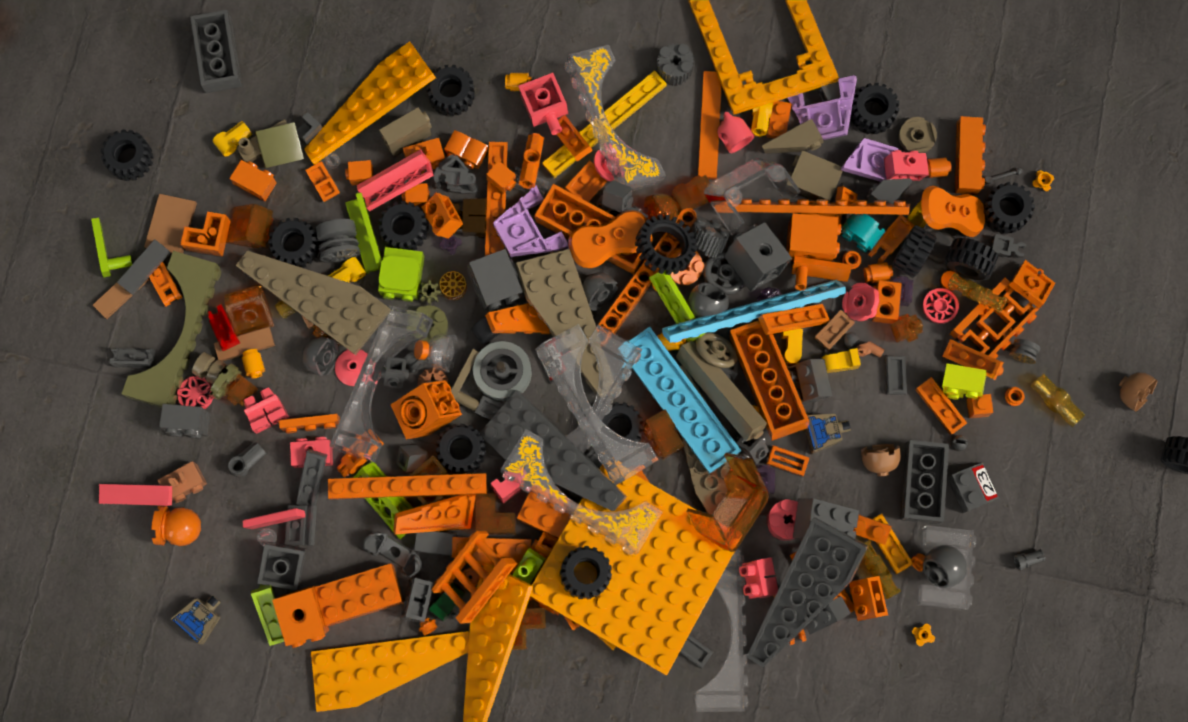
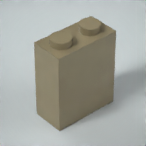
M418 107L381 128L380 133L388 150L395 157L404 152V147L415 145L431 136L430 128L432 126L426 112H421Z
M802 150L801 155H796L792 166H795L793 173L789 171L785 182L788 183L786 189L814 201L825 199L829 203L843 172L841 170L842 166Z

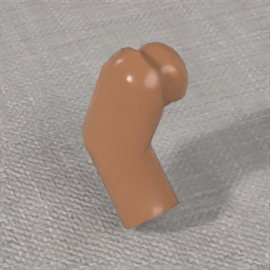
M865 342L856 347L860 357L872 353L880 358L885 350L872 342Z

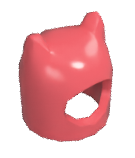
M729 112L724 113V120L721 121L718 127V136L725 144L728 152L732 154L748 145L755 135L742 118L732 116Z

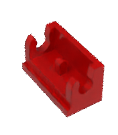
M222 304L217 306L218 312L216 314L208 311L207 315L222 351H225L240 344V341Z

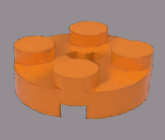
M681 247L674 249L668 258L680 256ZM697 251L686 270L679 271L677 274L673 272L670 274L676 284L688 286L700 277L704 269V263Z

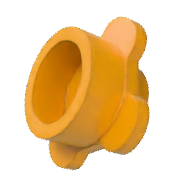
M1042 170L1037 171V177L1032 183L1033 186L1049 191L1054 176Z
M924 624L920 628L915 627L912 630L918 646H923L927 642L932 643L935 640L929 624Z

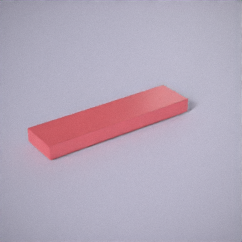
M99 484V504L172 505V486Z

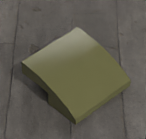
M295 122L255 131L265 168L304 159Z

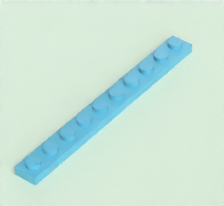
M833 280L808 287L804 291L790 292L729 309L716 315L704 316L662 328L663 336L670 343L680 342L682 339L698 337L700 334L715 332L717 329L724 327L729 328L742 322H751L762 314L801 308L806 304L819 303L828 298H837L839 295L846 293V287L838 280Z

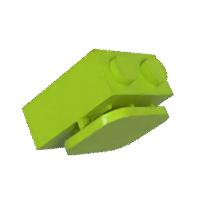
M385 247L378 289L383 298L393 300L394 297L402 298L401 300L406 302L418 300V290H420L425 258L422 251Z

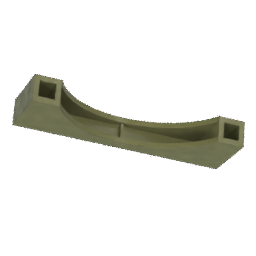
M173 251L167 269L177 279L185 299L186 316L182 333L175 347L160 363L144 372L128 376L122 391V395L127 398L162 408L163 404L175 405L177 389L181 387L183 382L182 375L189 366V356L195 349L196 336L202 330L201 322L203 316H206L208 313L209 299H212L214 296L215 282L221 276V270L217 263Z

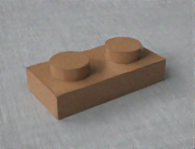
M840 310L814 339L829 351L855 322Z

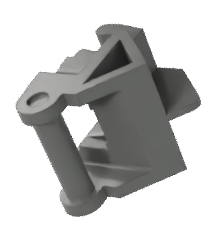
M450 155L439 163V167L436 168L434 173L437 189H440L441 183L445 181L447 190H450V192L475 194L478 191L475 175L468 173V168L457 155Z

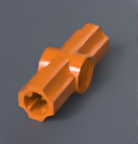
M537 133L528 135L519 185L526 189L535 187L544 137Z

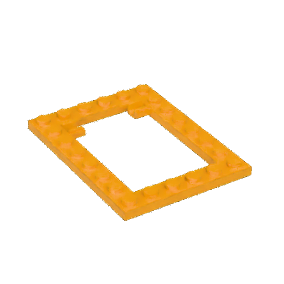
M688 0L733 115L838 82L839 76L807 0H785L807 52L796 56L800 70L797 71V74L766 84H762V82L756 84L751 70L738 74L709 0Z

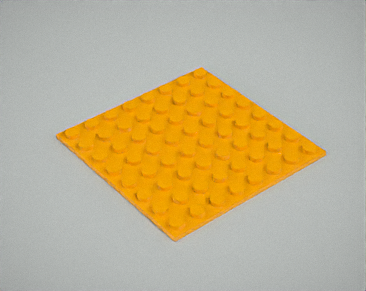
M605 458L600 470L627 498L615 511L602 507L584 497L582 498L534 580L530 597L667 676L743 536ZM644 507L649 508L652 512L654 511L657 517L654 518L655 521H652V524H649V528L645 527L644 530L642 528L639 530L635 529L638 533L637 539L639 540L637 548L628 542L626 536L622 537L630 531L632 523L627 528L625 526L623 528L620 527L622 534L619 538L613 531L609 532L608 527L599 525L600 521L604 522V524H611L615 530L613 522L604 516L611 515L612 520L618 524L621 520L622 522L623 520L625 521L624 518L616 519V515L620 517L619 514L629 516L628 523L625 522V524H629V518L631 521V517L635 520L634 516L637 518L640 514L638 512L630 515L629 511H637L638 508L647 513L644 515L645 518L652 517L650 516L652 513L649 514L650 511H647ZM585 508L589 513L592 511L596 516H601L602 518L593 520V516H585L587 513L580 512L577 509ZM632 526L631 532L628 534V538H629L630 535H636V534H631L632 531H633V526ZM697 531L715 539L716 541L722 544L725 543L729 551L718 546L717 544H715L708 538L704 537ZM584 546H589V548L595 547L598 548L597 551L605 553L604 556L608 557L610 560L609 565L612 567V576L606 589L599 596L588 600L587 598L578 599L577 596H571V593L569 591L566 592L564 585L560 581L561 565L565 557L572 550L574 551L578 547L584 548ZM580 562L574 568V575L579 582L591 584L597 578V570L591 563Z

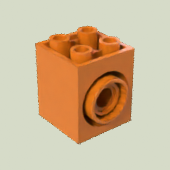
M792 213L788 223L786 251L792 257L790 261H794L795 256L831 262L833 259H836L840 250V242H837V239L841 233V224H838V217H828L814 213Z
M446 380L423 383L391 404L406 440L429 436L462 415L459 404L456 402L451 392V387Z
M316 585L278 596L272 600L286 646L291 645L292 648L304 645L306 640L311 639V642L321 640L329 631V627L324 624L315 591ZM297 609H301L304 612V618L298 616Z

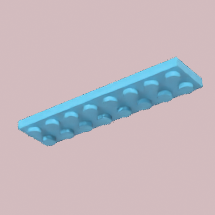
M648 327L618 349L709 474L741 452V449L651 327Z

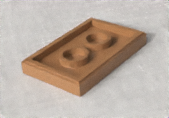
M159 194L144 247L147 249L155 239L167 248L170 254L173 251L183 253L184 248L180 245L184 227H191L197 205L196 201Z

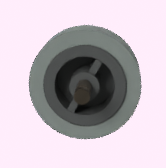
M499 341L487 345L478 353L473 365V375L479 390L488 398L496 401H508L516 390L524 393L531 381V364L527 354L523 349L511 342Z

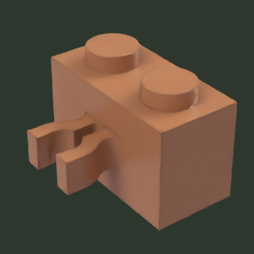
M193 461L158 479L160 485L172 486V503H179L185 500L186 495L198 493L204 489L203 486L207 485L198 465Z

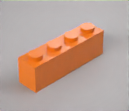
M960 116L957 121L956 194L978 195L981 189L984 188L985 179L982 178V171L985 168V160H982V153L985 152L983 136L985 135L986 125L983 124V118Z

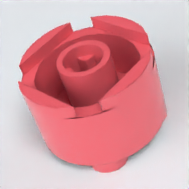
M782 500L776 503L767 515L769 532L781 541L795 539L793 538L797 501ZM783 517H790L791 523L785 524Z

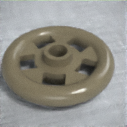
M705 333L696 339V349L700 356L708 363L719 368H730L736 364L737 352L734 346L724 337L715 333Z

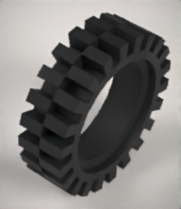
M662 214L657 217H651L650 220L648 219L643 224L636 236L637 254L641 253L639 256L641 261L646 259L644 265H653L651 270L655 271L656 268H659L658 273L663 274L665 270L666 275H670L672 272L677 274L679 271L682 272L695 256L697 241L693 239L695 236L693 232L688 233L691 229L689 226L682 227L685 222L681 220L678 224L676 223V217L670 220V215H665L663 218ZM663 231L673 235L680 243L681 255L675 258H667L660 255L651 244V234Z

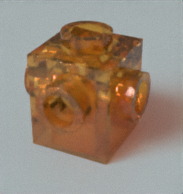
M909 313L902 315L898 318L899 321L890 325L897 343L907 340V342L918 339L917 335L923 332V324L916 314L913 316H909Z

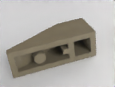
M810 119L762 145L765 154L802 152V150L807 152L820 148L824 142L814 121Z

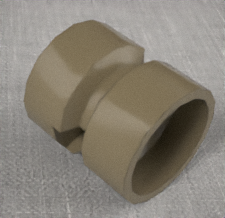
M203 352L194 363L192 373L201 379L206 378V381L213 385L221 373L228 372V369H226L228 364L220 360L215 361V357Z

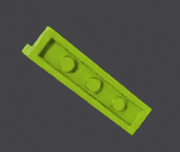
M357 193V199L345 203L350 220L355 222L356 239L359 242L358 247L360 248L365 271L370 273L380 270L382 257L362 193Z
M666 270L663 274L657 272L649 277L676 324L696 319L672 277L666 275ZM705 333L700 334L698 337L686 338L687 343L694 341Z
M373 461L362 467L353 478H360L361 476L362 478L387 476ZM404 497L378 498L379 501H376L374 498H365L392 531L395 513L413 509ZM385 507L390 509L391 516L385 512ZM396 534V536H397L399 539H402V538L406 535V534Z

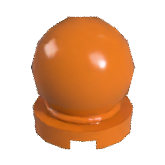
M158 505L159 511L154 512L151 530H155L156 538H152L153 544L164 545L168 541L173 545L185 546L190 545L198 538L201 532V520L198 514L184 507L174 508L170 511L167 506Z

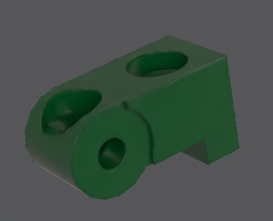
M453 582L450 585L451 588L462 599L466 592ZM444 592L429 610L442 621H445L457 605Z

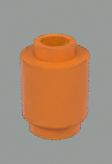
M946 157L927 159L929 178L948 176V172H951V162L947 161Z
M887 262L871 264L864 268L865 281L871 282V284L877 283L879 280L890 281V277L893 276L892 266L888 265Z

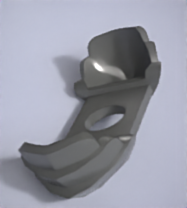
M379 531L373 532L364 539L363 548L368 553H372L374 556H377L379 553L383 554L402 566L401 573L405 574V576L412 577L422 568V563L417 553L392 539L388 534ZM391 547L399 548L400 556H393Z

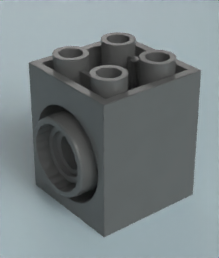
M765 222L759 226L757 224L753 225L746 233L740 232L733 238L734 242L727 247L728 251L724 256L750 292L778 277L792 259Z
M506 249L469 262L467 271L483 311L489 310V312L499 309L501 304L506 303L510 305L517 302V299L522 294L519 284L520 279L515 264L508 257Z

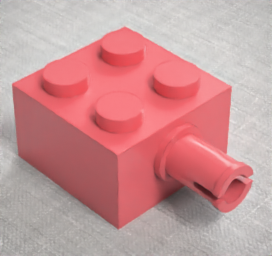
M551 73L519 85L520 96L533 127L547 122L552 135L562 132V127L557 118L568 114V109L554 74Z

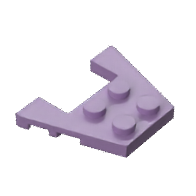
M855 75L838 79L841 95L839 99L805 106L803 93L788 97L800 125L812 119L823 140L847 135L857 81Z
M536 185L524 197H521L512 208L510 207L493 222V226L510 257L569 249L568 242L562 232L543 239L527 209L541 204L544 200Z

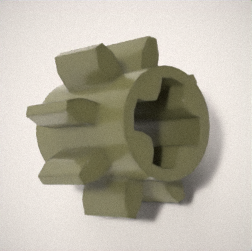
M429 280L428 284L421 283L422 290H418V294L423 295L420 298L421 302L427 300L429 305L433 301L439 302L437 297L442 295V292L437 290L439 284L433 285L431 280ZM431 289L433 292L431 293V296H428L427 293H429V290Z

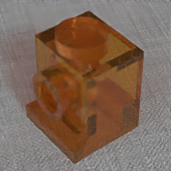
M239 374L237 376L239 378L238 382L235 381L229 387V392L227 393L229 396L226 399L235 406L239 403L243 407L245 405L244 399L252 396L258 389Z

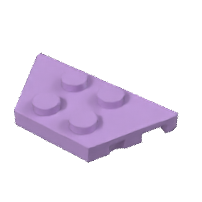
M864 138L843 164L841 170L882 182L886 180L884 158L891 151L898 150V148Z

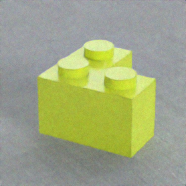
M947 364L942 385L944 394L953 400L964 398V394H966V397L973 399L982 397L987 375L986 370Z

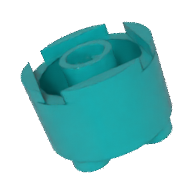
M851 214L841 227L843 232L841 236L849 242L851 240L858 244L857 248L866 253L867 250L871 251L884 235L885 230L882 228L880 231L878 228L879 223L867 214Z

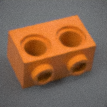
M436 192L422 206L425 218L430 222L433 233L439 237L442 236L449 239L463 225L448 196Z
M879 280L876 286H873L879 292V305L875 317L872 318L873 322L895 324L898 321L902 283ZM881 290H888L890 292V296H884ZM880 308H886L889 314L883 315L880 312Z

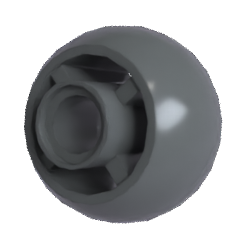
M701 283L692 289L688 296L687 304L697 319L728 310L729 299L727 293L722 288L710 283Z
M940 545L934 547L926 554L923 561V570L927 579L935 586L952 588L960 584L965 578L967 562L962 553L955 547Z

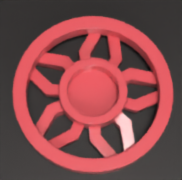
M937 288L925 296L922 306L923 312L934 323H948L957 315L959 302L951 291ZM936 292L946 293V295L942 296L941 298L940 295ZM930 296L931 302L933 303H929L926 305L927 299ZM952 299L955 303V308L949 305ZM931 306L933 310H927V308ZM935 312V318L932 317L929 313ZM945 314L951 316L950 318L943 320Z
M198 376L187 378L182 382L181 387L177 391L179 403L183 406H189V402L193 401L190 406H195L198 403L202 405L203 409H206L212 403L213 397L209 395V399H207L204 394L211 389L212 384L207 382L205 378L201 379ZM197 380H202L205 383L199 385ZM188 391V394L184 395L182 392ZM182 397L188 398L185 404L183 402Z

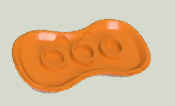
M929 186L923 191L921 210L923 219L928 226L937 230L948 227L955 228L968 237H975L982 231L985 224L984 206L980 199L971 194L950 195L937 186Z
M627 210L618 214L608 223L586 225L575 229L570 234L568 240L573 260L583 268H595L616 254L637 253V247L635 246L636 236L647 221L646 217L638 211Z

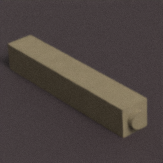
M696 340L683 344L676 358L743 439L749 441L753 438L758 439L764 433L763 429L767 424L766 421L721 368L708 363L700 356L696 349Z

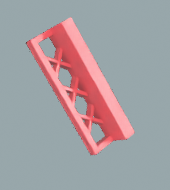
M420 149L358 184L357 190L365 198L366 208L371 211L434 176L431 162Z

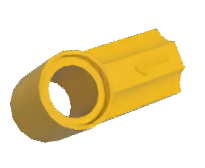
M773 103L752 110L751 131L755 136L761 137L767 134Z
M241 121L229 131L217 134L213 138V143L222 155L227 157L236 151L241 138H249L253 134L246 124Z
M352 257L345 261L341 268L328 276L350 283L363 278L366 272L358 259Z

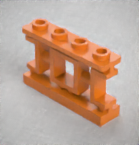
M1005 277L960 322L950 335L954 339L958 338L960 343L964 342L968 337L982 350L981 353H985L990 348L983 342L987 336L994 342L1001 337L1003 340L988 354V356L996 359L999 356L996 354L1001 348L1004 351L1012 343L1009 339L1013 335L1017 337L1024 330L1022 326L1026 322L1030 324L1037 317L1035 313L1039 309L1037 307L1034 308L1030 302L1022 308L1009 296L1014 289L1009 286L1010 281ZM1003 290L1006 291V293L1001 298L1008 305L1004 309H1002L996 303L990 309L988 305ZM1014 310L1022 316L1027 311L1029 314L1012 329L1011 326L1016 321L1009 314ZM993 311L1007 323L998 334L983 322ZM979 316L981 319L976 325L982 332L977 336L973 331L969 330L964 335L962 333L964 329Z

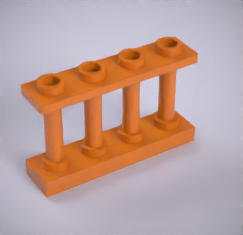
M476 531L470 535L467 544L458 551L457 557L447 565L446 571L435 581V585L431 589L433 593L445 592L459 607L460 613L456 616V619L460 624L471 623L517 565L513 558L500 559L484 542L489 535L487 531ZM478 548L494 563V569L490 574L473 557ZM467 563L483 579V583L478 589L461 571ZM455 578L471 593V598L467 603L450 586Z

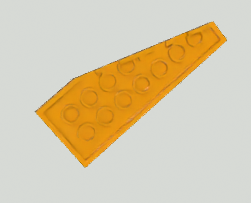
M410 41L376 66L306 146L304 150L314 165L436 78Z
M484 564L483 568L490 574L494 566ZM511 574L506 577L470 623L463 722H487L533 589V585ZM481 577L479 578V581H478V584H477V587H476L477 589H478V588L481 586V584L483 583V582H482L483 579H482Z
M469 631L312 651L316 712L358 707L467 654Z

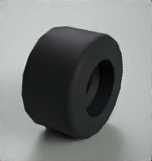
M486 316L477 321L471 328L481 344L487 343L501 334L492 333Z

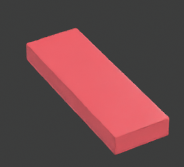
M294 508L246 519L243 521V528L257 529L305 518V511Z

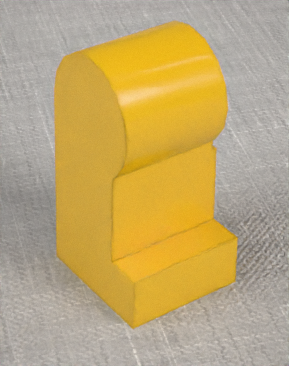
M803 329L785 331L781 334V339H787L786 352L783 359L785 364L789 366L798 364L801 359Z
M857 348L821 357L825 361L827 373L858 369L861 365Z

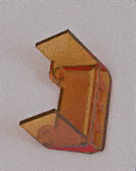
M725 453L724 456L731 468L724 478L728 489L727 493L713 514L689 508L686 512L698 533L723 550L734 552L767 504L769 494L752 458Z

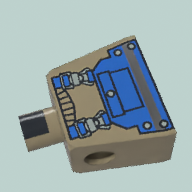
M836 414L807 415L809 426L805 429L811 454L840 443L843 440L841 433L851 431L849 421L838 422Z
M211 595L206 602L196 598L174 615L171 620L195 642L203 645L220 619V616L214 610L221 601L214 595Z

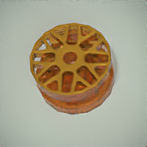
M451 271L442 276L440 279V289L444 297L453 301L464 297L467 291V284L462 274Z

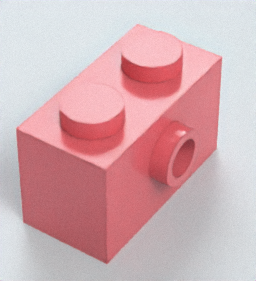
M894 150L884 158L886 180L910 178L913 181H920L929 175L926 153H919L918 151L906 153L901 150Z
M317 437L315 441H307V439L301 438L296 439V442H290L292 467H304L306 453L309 449L328 454L325 466H333L332 442L327 440L326 437Z

